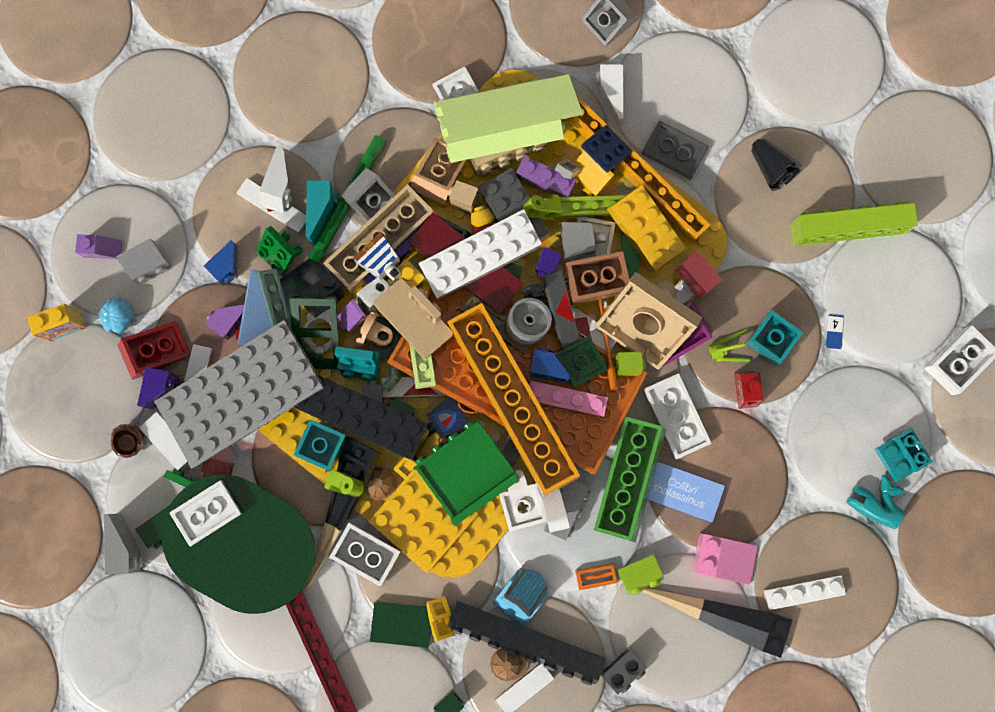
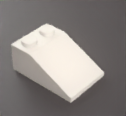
M278 141L259 192L262 207L284 213L286 207H290L292 197H290L291 189H289L283 144Z

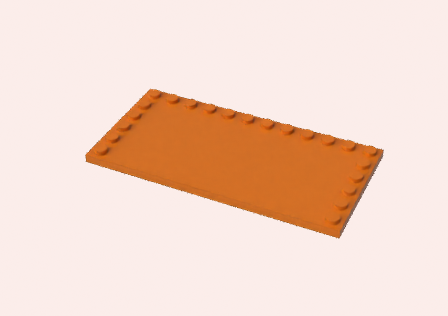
M462 287L439 300L436 298L432 288L427 293V299L432 304L436 303L442 311L440 312L442 314L441 320L447 326V321L463 313L461 308L471 295L477 297L466 287ZM511 300L501 315L506 318L516 302ZM551 322V326L541 342L530 346L524 355L505 342L529 386L531 381L608 397L604 417L540 404L573 464L595 475L647 372L643 371L640 376H616L618 385L616 390H610L608 372L574 389L570 381L566 384L529 377L534 350L544 348L555 354L565 349L560 346L553 322ZM452 335L449 340L431 354L436 384L432 388L503 425L454 335ZM402 336L387 363L414 377L410 346L408 341ZM595 345L603 361L608 367V358L606 350ZM611 354L612 363L614 365V368H616V356Z

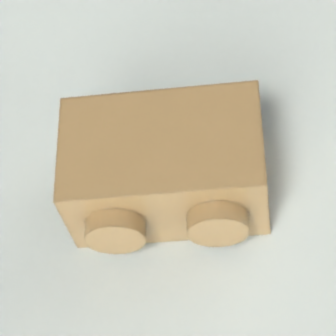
M456 180L455 185H451L448 192L451 207L471 215L479 199L478 188Z

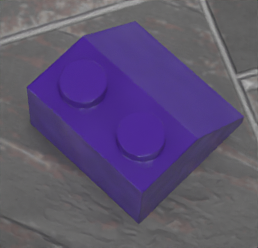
M145 367L137 406L152 410L156 408L155 400L180 385L179 375Z

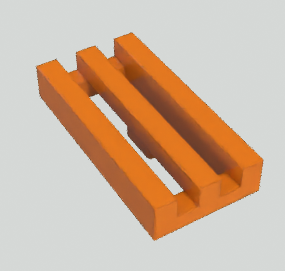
M614 563L575 570L579 590L618 583ZM611 568V572L586 577L580 576L583 573ZM608 576L613 578L612 580L582 585V581Z

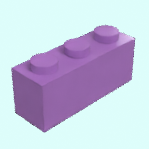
M526 156L523 157L516 172V176L520 181L550 195H559V197H570L576 183V179L564 178L556 170Z

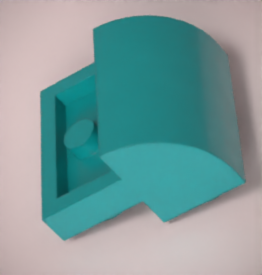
M345 347L335 348L334 354L339 361L337 369L342 377L346 379L360 378L366 382L379 380L381 370L380 352Z
M912 428L898 433L875 448L876 453L895 483L933 462Z

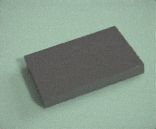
M659 120L642 151V155L691 180L709 146Z

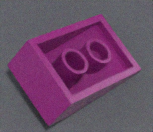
M692 300L684 305L700 315L702 319L698 327L662 365L663 367L712 338V328Z

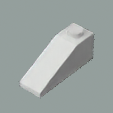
M600 64L599 71H596V83H599V90L617 125H622L623 65Z

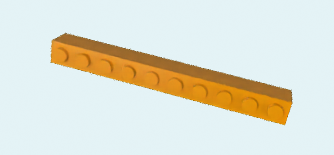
M577 96L583 115L565 119L588 139L607 124ZM613 131L632 150V153L620 163L617 169L636 188L643 185L659 210L694 243L709 228L710 224Z

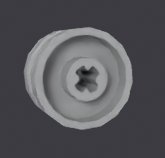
M523 298L513 305L506 317V334L517 345L523 347L534 346L541 342L549 330L552 322L551 312L540 300Z

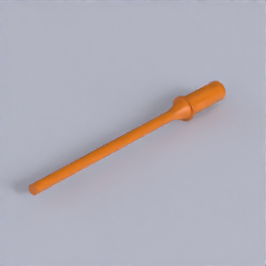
M600 299L599 306L600 313L602 315L604 313L603 300ZM604 333L610 390L618 389L616 368H614L611 359L608 335Z

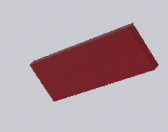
M432 212L410 240L409 244L427 258H430L466 238ZM501 267L464 287L501 314L524 283L504 267Z

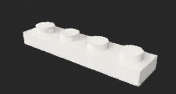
M842 575L763 590L768 610L846 595Z

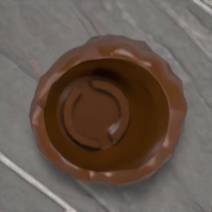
M132 423L119 424L112 430V450L117 456L123 458L136 456L145 444V434L137 425Z

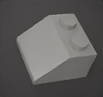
M596 0L581 21L604 46H607L630 26L637 15L623 0Z
M366 168L340 196L360 216L369 221L395 195L377 174Z
M151 238L116 256L131 280L137 284L149 281L151 276L155 274L160 275L171 266L162 247Z

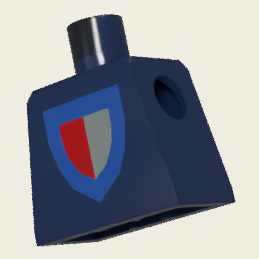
M448 396L427 414L431 421L429 424L432 425L427 437L437 432L439 437L443 438L451 436L455 432L459 433L465 430L463 427L468 422L453 398Z

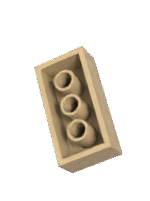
M547 142L472 158L470 161L477 176L482 175L485 177L499 167L500 169L508 167L515 160L522 161L524 156L528 157L527 155L533 152L534 154L542 152Z

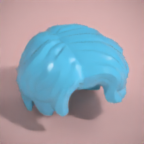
M112 297L102 303L99 318L105 331L110 332L112 330L116 333H123L131 325L134 314L132 306L127 300Z

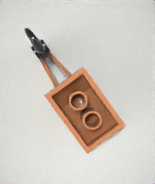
M623 251L566 262L564 264L566 276L563 277L565 284L569 283L570 289L567 292L568 295L571 294L573 303L590 302L618 295L630 280ZM542 283L532 284L521 289V292H524V298L538 300L547 298V295L544 294L545 286Z

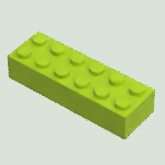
M901 201L890 206L888 203L878 204L876 207L869 208V205H863L853 210H850V207H844L834 212H831V209L821 210L815 214H812V211L800 213L790 224L793 246L902 235L917 227L918 221L915 203L908 204L907 201Z

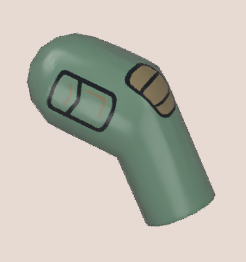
M393 366L389 369V378L382 385L388 392L401 380L402 371Z

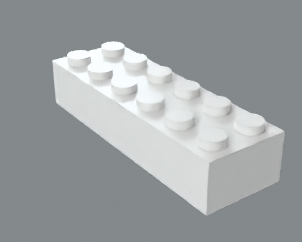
M523 209L420 262L419 265L436 298L439 300L540 248L542 243Z

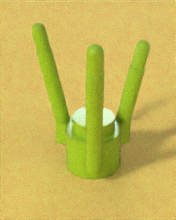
M744 329L719 341L712 342L713 344L709 345L711 359H716L717 362H750V358L724 357L727 355V350L745 347L746 343L730 346L722 344L747 333L749 329Z

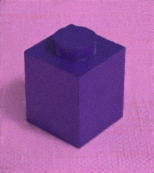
M544 247L535 267V272H538L537 275L542 278L543 275L555 271L560 263L562 254Z

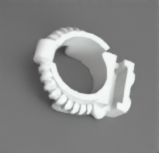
M330 308L317 318L311 313L307 314L308 321L305 323L304 328H313V325L320 322L331 326ZM303 337L306 345L310 349L312 348L313 351L315 350L316 354H325V351H329L333 347L332 338L322 347L317 346L310 338Z

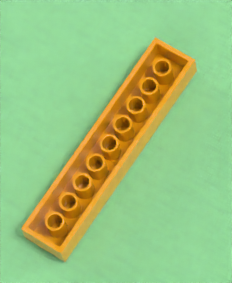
M480 303L447 321L457 343L542 495L546 497L578 479L580 474L483 304Z

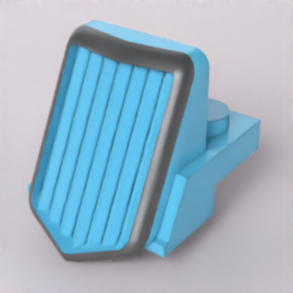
M518 569L495 598L493 604L517 623L525 626L548 596V587L539 572L527 569L520 571Z

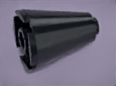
M757 139L752 144L751 152L768 187L772 191L781 189L779 185L782 183L785 185L790 183L801 171L799 167H802V165L767 139Z

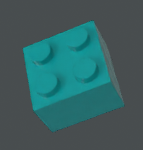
M771 310L764 316L745 343L766 360L777 366L783 362L803 332Z
M310 419L294 456L327 471L334 470L349 436Z

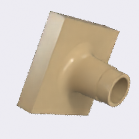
M635 272L600 316L595 327L631 352H642V358H645L646 362L659 370L698 327L702 317L675 299L677 291L671 283L662 280L651 283Z

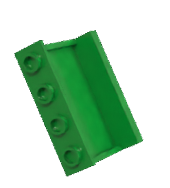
M472 420L463 427L465 431L461 434L457 432L447 438L449 441L447 444L442 446L440 443L431 450L433 454L429 457L423 455L415 461L417 465L413 467L414 470L418 471L448 513L454 527L520 480V477L479 421L474 423Z

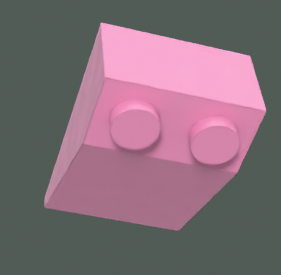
M699 533L692 572L750 584L757 546Z

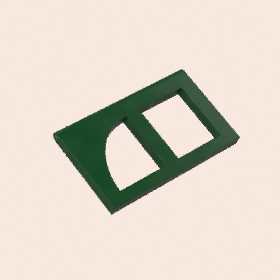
M289 296L291 329L313 368L337 369L339 361L334 352L335 348L340 347L336 297ZM300 306H330L331 328H302ZM303 337L332 338L334 359L324 358L313 353L304 343Z

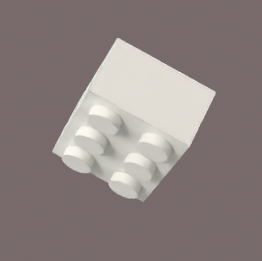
M971 325L963 328L924 369L951 395L960 394L995 359V347Z
M350 522L329 558L382 587L402 551Z

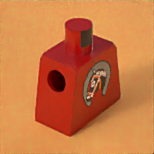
M756 371L734 373L738 409L758 407L763 401L760 373Z

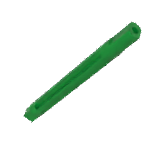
M374 135L347 187L366 168L371 170L386 143L383 138ZM340 197L308 256L314 262L320 263L350 208V205L342 197Z

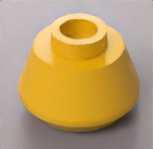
M484 205L473 208L474 212L471 213L470 220L472 227H480L495 221L492 211L489 208L485 209Z

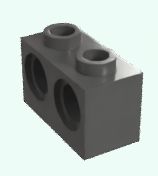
M628 647L601 672V676L618 695L620 692L622 694L631 687L630 683L635 678L639 680L646 673L645 669L647 667ZM631 660L637 662V667L634 670L627 669V664ZM621 674L623 677L622 681L618 684L613 683V676Z

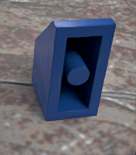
M230 240L204 265L222 285L230 283L235 278L234 275L237 273L238 246Z
M538 348V350L533 351L529 377L567 384L570 375L554 353L544 348Z

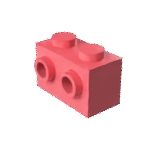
M698 251L694 252L675 269L678 277L685 281L690 287L691 292L698 296L699 299L722 280Z

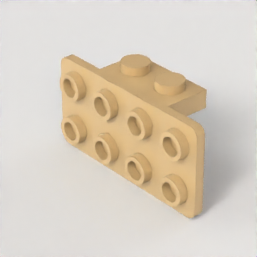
M399 279L374 300V306L408 343L426 359L449 340L453 332L441 320L442 314L440 312L442 311L436 303L432 304L427 299L428 295L423 289H418L416 286L411 288L403 279Z

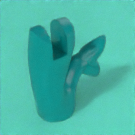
M882 475V506L866 488L856 485L853 487L852 491L865 498V500L861 503L848 497L846 503L880 524L892 529L899 527L905 516V511L894 503L893 497L904 493L905 490L903 488L892 486L890 480L885 475Z

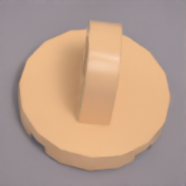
M371 311L370 315L367 316L360 330L361 336L356 339L357 346L363 348L367 341L381 347L391 343L392 331L388 327L376 322L379 313ZM380 332H385L388 335V339L381 341L377 335Z

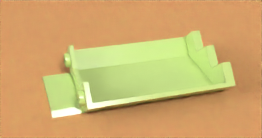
M569 74L547 79L540 78L434 101L437 120L440 122L442 137L446 144L450 163L564 139L563 134L566 133V129L561 119L583 115Z

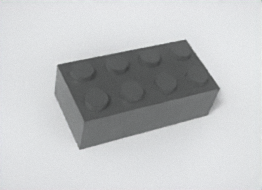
M512 168L478 186L479 193L487 207L494 214L496 223L523 210L524 204L530 199ZM528 217L540 241L543 242L548 239L549 232L542 219Z

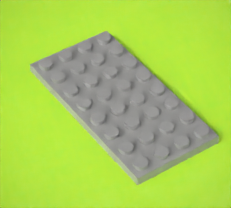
M283 320L154 402L191 469H194L325 387L288 322Z

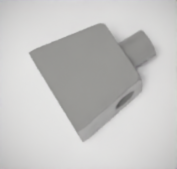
M561 222L560 224L565 262L592 255L596 251L595 244L606 243L605 232L594 233L591 223Z

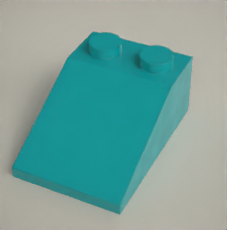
M330 180L307 181L306 238L312 246L315 245L335 208V203H338L339 200L338 192H336V188L333 187Z

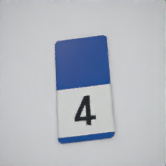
M828 315L826 348L841 349L844 316Z

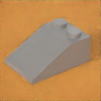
M104 514L105 575L128 574L141 571V567L144 564L143 556H141V551L122 515Z

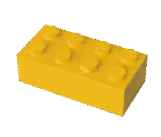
M643 185L635 188L606 209L649 271H656L686 249Z

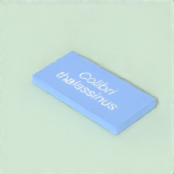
M657 462L647 500L713 523L725 486Z

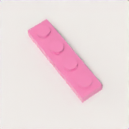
M535 381L530 383V388L540 404L604 417L608 397Z

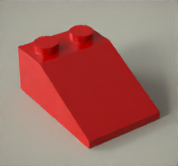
M176 321L121 338L117 345L132 380L143 377L145 367L160 370L190 356Z

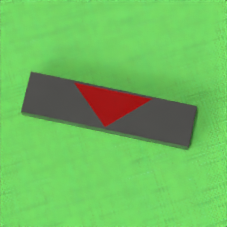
M557 269L543 275L542 280L560 346L566 348L580 341L563 273L562 270Z

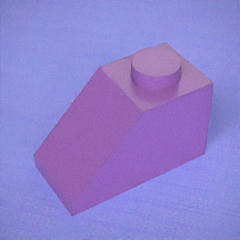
M77 234L75 253L83 258L117 259L116 256L121 254L122 240L98 235Z
M354 299L338 315L340 320L338 325L344 332L348 330L350 334L363 326L367 317Z
M244 305L218 308L215 312L212 311L207 317L206 325L228 340L241 324Z

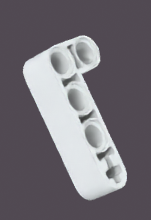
M539 489L550 533L570 528L560 489L546 497L542 495Z

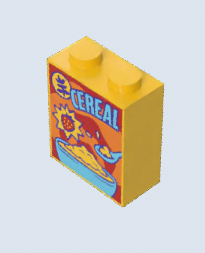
M64 303L26 317L32 335L50 342L86 329L81 311Z

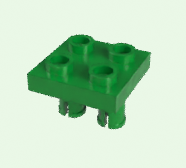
M269 226L265 229L256 251L272 269L277 268L279 276H284L287 274L294 258L303 253V249L301 246L299 247L298 243H295L293 246L287 243L290 240L289 233L285 234L286 230L278 233L272 226Z

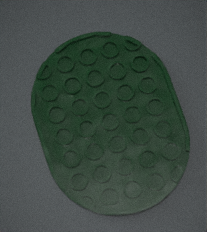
M213 475L199 479L185 487L174 498L163 520L161 534L163 552L175 575L191 588L231 610L247 614H260L279 609L292 601L304 589L312 574L315 563V541L304 516L292 504L247 479L233 475ZM222 480L243 514L190 547L171 517L170 512Z

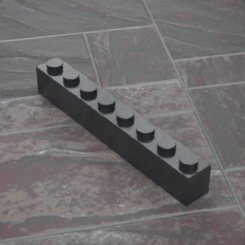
M460 601L456 602L447 626L455 634L461 635L464 633L469 635V638L473 641L480 642L482 640L487 642V645L491 648L499 649L500 647L505 649L509 655L523 656L530 663H541L548 670H559L562 672V675L569 678L577 677L581 679L582 683L587 685L596 684L599 681L606 659Z

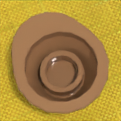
M374 467L373 471L375 472L364 492L373 499H385L395 490V476L385 467Z
M502 648L493 654L490 663L491 671L495 677L503 681H511L523 676L528 670L529 665L525 657L509 655Z

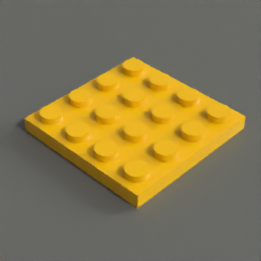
M417 471L408 482L404 480L368 522L425 573H428L479 513L474 512L454 527L450 521V516Z

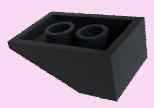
M307 259L280 279L281 284L293 296L336 297V302L345 297L343 283L332 272L311 259ZM304 306L315 318L330 308V306Z

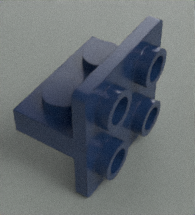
M608 125L603 126L581 145V148L606 173L616 171L620 163L632 153V150Z

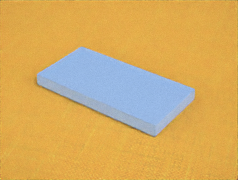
M250 270L237 344L245 345L272 328L257 273L260 272L258 270ZM282 285L284 296L286 298L287 289Z

